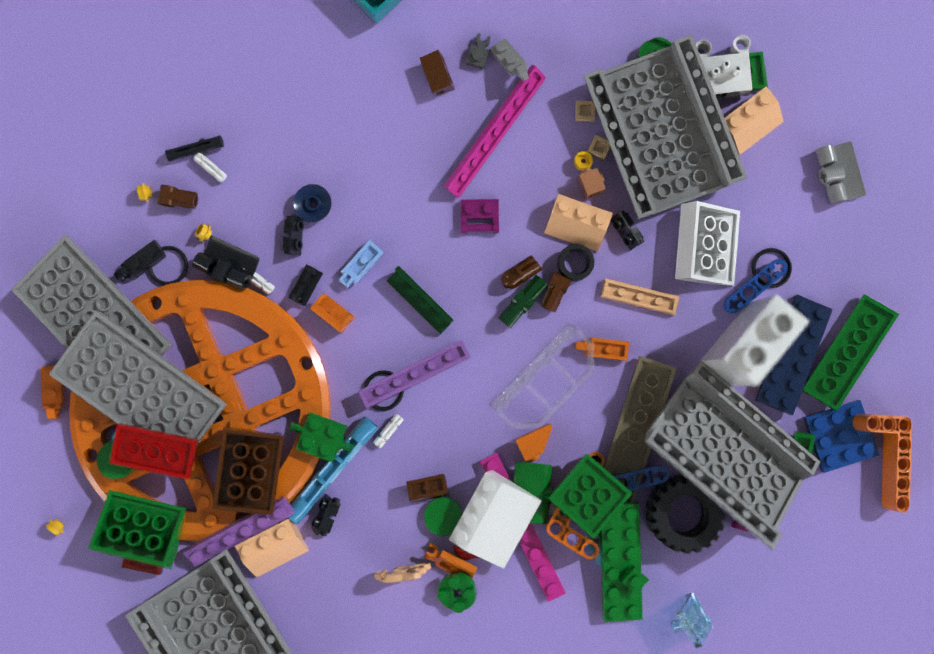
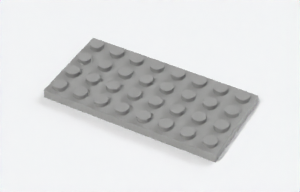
M64 235L11 289L66 349L71 345L95 310H99L161 356L173 346L67 235Z
M99 310L94 311L49 374L118 424L122 423L198 439V444L227 406L226 402Z

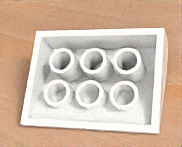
M699 201L681 204L676 280L734 286L740 211Z
M493 470L487 471L449 540L463 550L505 568L542 500Z

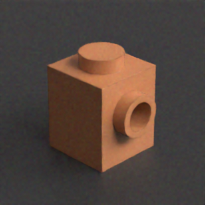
M590 167L580 172L581 174L577 180L585 199L605 191V178L597 168L592 170Z

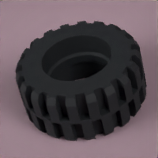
M679 475L674 476L672 479L668 478L666 482L655 487L656 491L654 493H650V502L646 504L648 509L646 520L649 521L648 526L654 533V536L665 546L676 552L682 551L684 554H690L691 551L695 553L701 552L703 547L708 549L712 546L710 543L712 540H718L719 536L717 533L719 530L723 531L724 525L721 523L722 520H726V514L722 512L723 508L686 476ZM692 496L701 506L700 521L689 531H677L669 523V508L677 498Z

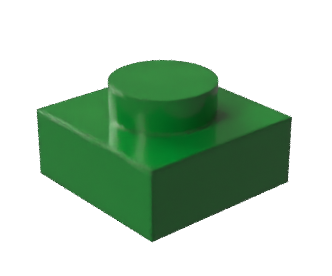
M794 431L793 439L812 454L815 435Z
M633 565L620 579L636 595L649 581Z

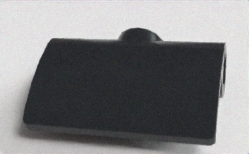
M211 235L205 252H199L194 257L192 265L193 268L208 274L215 280L228 283L244 291L248 288L255 274L260 258Z

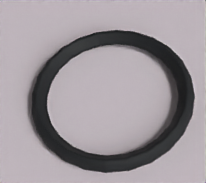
M174 246L161 247L162 250H173L179 253L184 261V270L176 280L165 282L155 276L151 267L149 269L151 277L161 285L180 282L188 270V261L185 254Z
M767 248L760 251L752 262L753 276L757 273L756 263L760 256L767 252H775L784 257L788 265L786 277L781 282L772 284L768 288H776L785 284L792 272V264L789 257L783 251L775 248ZM758 277V283L763 286L767 284Z
M386 370L374 372L367 378L364 388L369 385L375 376L380 374L392 375L394 373ZM404 391L400 392L398 399L392 405L387 407L374 405L372 408L381 411L393 409L401 402Z

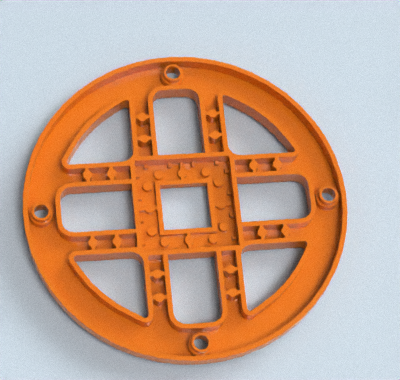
M190 280L167 284L131 300L152 324L174 314L181 316L200 363L182 371L202 386L210 385L212 393L227 403V406L221 412L224 420L214 423L197 445L191 478L189 480L185 479L197 510L186 509L180 540L200 541L241 519V512L212 509L215 489L201 455L221 447L224 427L256 431L259 426L300 409L298 425L301 426L306 423L310 412L331 419V397L327 373L313 341L304 328L285 309L266 296L248 288L242 291L228 283L215 280ZM157 299H161L162 302L159 309L154 307V302ZM204 309L219 310L238 315L269 334V337L229 355H224L219 350ZM277 356H284L295 377L296 383L294 388L289 392L248 409L234 375ZM306 358H310L313 362L310 369L303 367L302 363ZM71 391L69 417L73 446L83 472L94 490L104 501H106L109 490L161 502L149 496L132 483L133 480L151 473L150 471L134 469L131 474L122 479H110L102 475L98 470L97 459H92L91 452L96 450L97 454L99 453L101 447L108 442V430L118 423ZM297 433L293 447L279 470L275 500L285 496L288 502L291 503L306 486L321 459L296 449L300 433Z

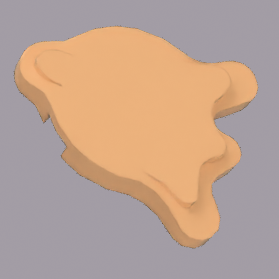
M426 562L416 565L395 567L390 574H388L387 569L374 573V577L384 583L411 581L420 578L426 573V570L431 569V564Z

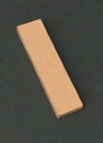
M607 278L604 279L600 296L601 298L670 315L676 314L679 296Z

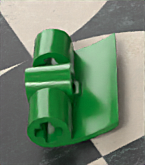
M516 461L513 483L542 500L530 523L547 524L548 506L551 503L548 498L552 494V486H550L552 465Z

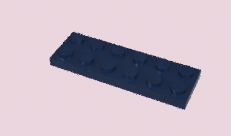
M798 294L794 296L791 307L809 320V322L765 375L755 398V401L788 415H793L833 310Z

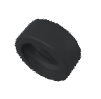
M572 244L562 250L558 257L557 266L561 275L572 279L571 281H580L590 275L595 261L589 248L580 244ZM575 251L582 253L587 260L585 270L578 274L569 272L564 263L566 256Z

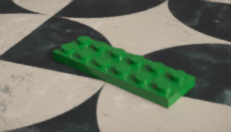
M862 295L802 391L832 410L838 411L899 314L869 296Z
M625 502L600 531L602 615L604 622L643 619L642 589L636 595L620 580L632 565L641 572L640 503Z

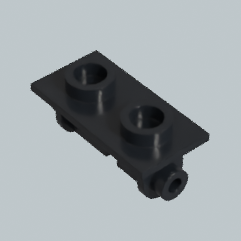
M623 210L611 218L610 221L613 227L617 230L630 251L645 242L643 240L644 236L637 227L630 228L634 222L628 212Z
M291 215L284 219V233L290 234L289 237H283L282 250H284V254L301 255L304 220L299 216Z
M306 264L288 298L306 306L323 273Z
M325 494V497L321 499L318 515L314 517L311 525L312 531L317 536L318 534L322 536L330 534L334 519L328 517L329 515L336 517L341 505L339 498L333 497L332 499L328 494Z

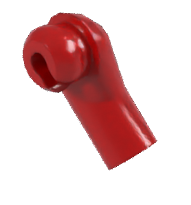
M454 544L453 550L461 559L479 558Z

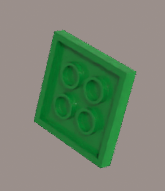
M586 453L548 499L595 539L632 495V492Z

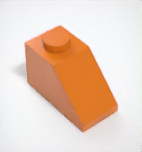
M550 423L515 439L525 461L529 460L531 463L540 459L539 455L543 454L552 430Z

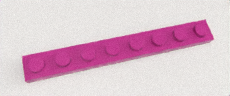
M531 65L527 72L529 78L524 82L522 80L518 82L444 184V187L454 197L459 198L546 79L537 66Z
M497 452L480 460L485 472L493 470L510 480ZM529 523L519 543L548 602L566 594L532 523Z

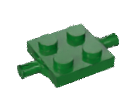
M312 412L309 413L307 421L303 426L294 422L291 423L297 429L290 426L289 430L300 433V439L296 446L297 450L332 463L340 449L350 453L353 451V449L346 446L354 448V445L344 442L347 425Z

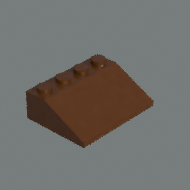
M234 427L223 428L212 509L273 515L284 435Z

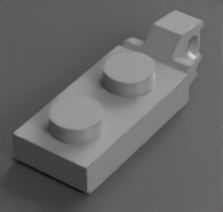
M505 38L490 48L491 54L510 76L517 74L523 82L529 78L528 70L526 69L528 66L525 60Z

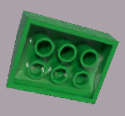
M109 490L88 548L98 553L171 570L178 551L186 508Z

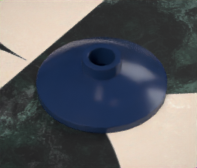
M309 184L300 188L293 200L294 210L297 215L308 222H317L324 219L329 214L332 205L328 191L316 184ZM313 201L317 202V206L314 208L310 206Z

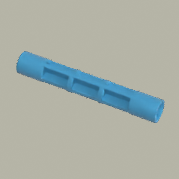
M366 416L359 421L344 440V442L354 445V448L346 446L353 449L352 453L340 449L333 463L327 461L301 493L291 502L290 505L295 510L294 515L288 517L296 524L301 522L316 501L378 430V426Z

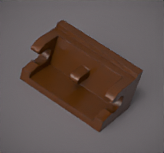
M439 50L420 57L433 94L441 95L455 89L444 57Z
M445 474L406 482L411 503L449 495Z

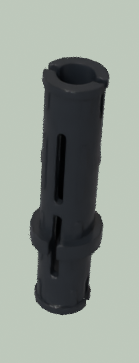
M220 135L209 139L201 138L198 142L167 149L165 154L168 161L171 162L195 155L198 152L206 154L209 150L224 147V141Z

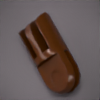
M530 255L502 275L501 282L506 289H514L539 273L542 267Z

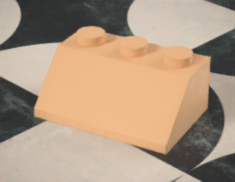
M767 86L724 118L738 155H741L784 122L779 102Z
M558 194L544 234L572 244L584 245L590 250L598 252L613 213Z
M289 518L235 545L243 564L256 578L309 551L296 523Z

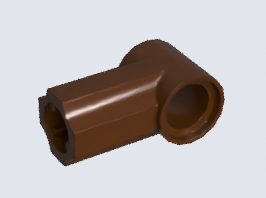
M161 185L157 204L166 207L179 206L195 209L199 200L198 193L180 190L169 185Z
M554 271L540 306L549 311L556 312L562 296L567 292L572 279Z

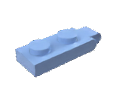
M369 240L341 271L343 275L338 281L346 288L352 283L356 285L383 256L384 252Z

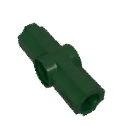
M535 275L524 289H521L510 301L511 304L498 318L511 329L517 320L532 307L537 297L541 295L548 284L542 278Z

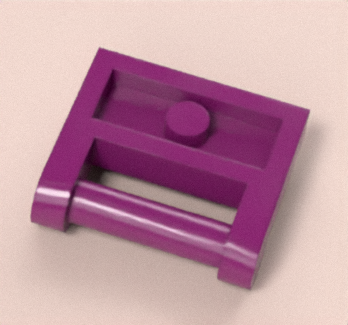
M499 199L461 200V234L482 231L499 233ZM493 219V224H467V220Z

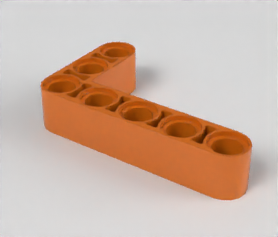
M855 415L853 426L857 431L883 433L881 497L883 508L901 513L906 512L910 507L911 419L906 416Z
M598 452L589 454L591 457H597L599 464L603 467L605 461L602 454ZM556 507L546 524L547 534L584 558H596L599 553L597 544L569 527L571 519L569 517H562L560 509ZM553 523H557L560 526V531L557 534L550 532V526ZM571 533L577 537V541L573 545H569L567 542V536ZM591 544L594 551L591 555L587 556L584 553V547Z

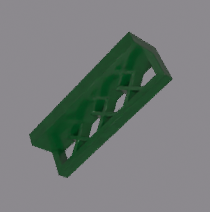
M398 266L395 269L396 272L387 282L441 335L454 322V319Z

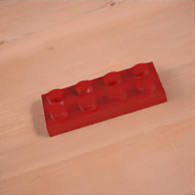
M119 423L116 427L110 463L189 480L192 474L198 439Z

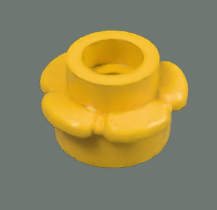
M145 183L137 186L140 201H149V197H152L150 186H146Z
M201 223L197 227L195 236L199 241L210 238L212 234L211 226Z
M57 518L54 521L48 520L49 523L46 525V528L56 536L61 532L64 533L62 528L65 525Z

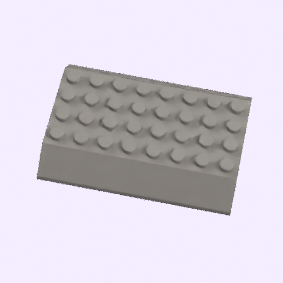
M692 34L673 41L669 47L605 71H602L601 68L583 75L638 219L663 212L747 178Z
M700 361L681 381L645 434V442L771 550L775 549L782 536V533L777 529L803 480L813 476L820 464L816 457L703 361Z
M227 549L125 615L149 654H293Z

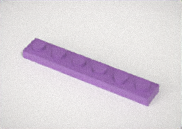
M461 340L359 390L358 393L366 409L469 359L470 355Z
M282 496L275 500L273 515L250 513L186 547L183 554L195 567L226 549L294 515L295 510L285 496Z

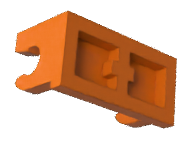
M322 294L310 307L313 312L340 333H343L355 318V316L327 294Z

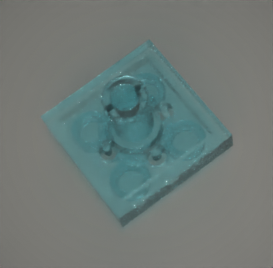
M692 592L684 597L675 612L678 619L672 620L671 627L675 633L685 630L695 648H699L705 643L713 625L710 617L702 609L701 602Z

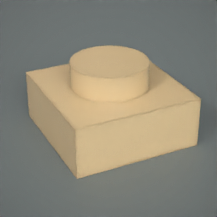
M576 100L575 121L594 122L595 106L593 101Z
M595 134L587 152L604 161L610 149L608 140Z

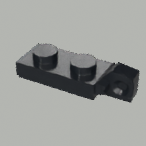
M153 240L121 264L122 268H119L113 274L117 280L121 281L127 278H137L163 260L166 254L159 243Z

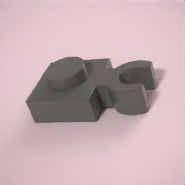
M478 33L476 36L477 46L471 44L466 65L484 70L489 55V50L485 48L490 44V36L487 37L485 42H481V34Z

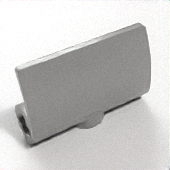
M851 141L836 146L827 145L816 149L821 168L819 170V180L826 186L830 204L866 195Z

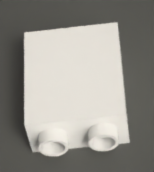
M778 295L750 302L740 311L700 361H703L731 386H757L808 324L809 320Z

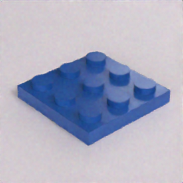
M861 400L843 404L838 411L830 408L803 417L808 433L815 435L813 448L817 459L820 461L819 465L823 473L879 456L872 432L857 431L853 426L855 415L865 414Z

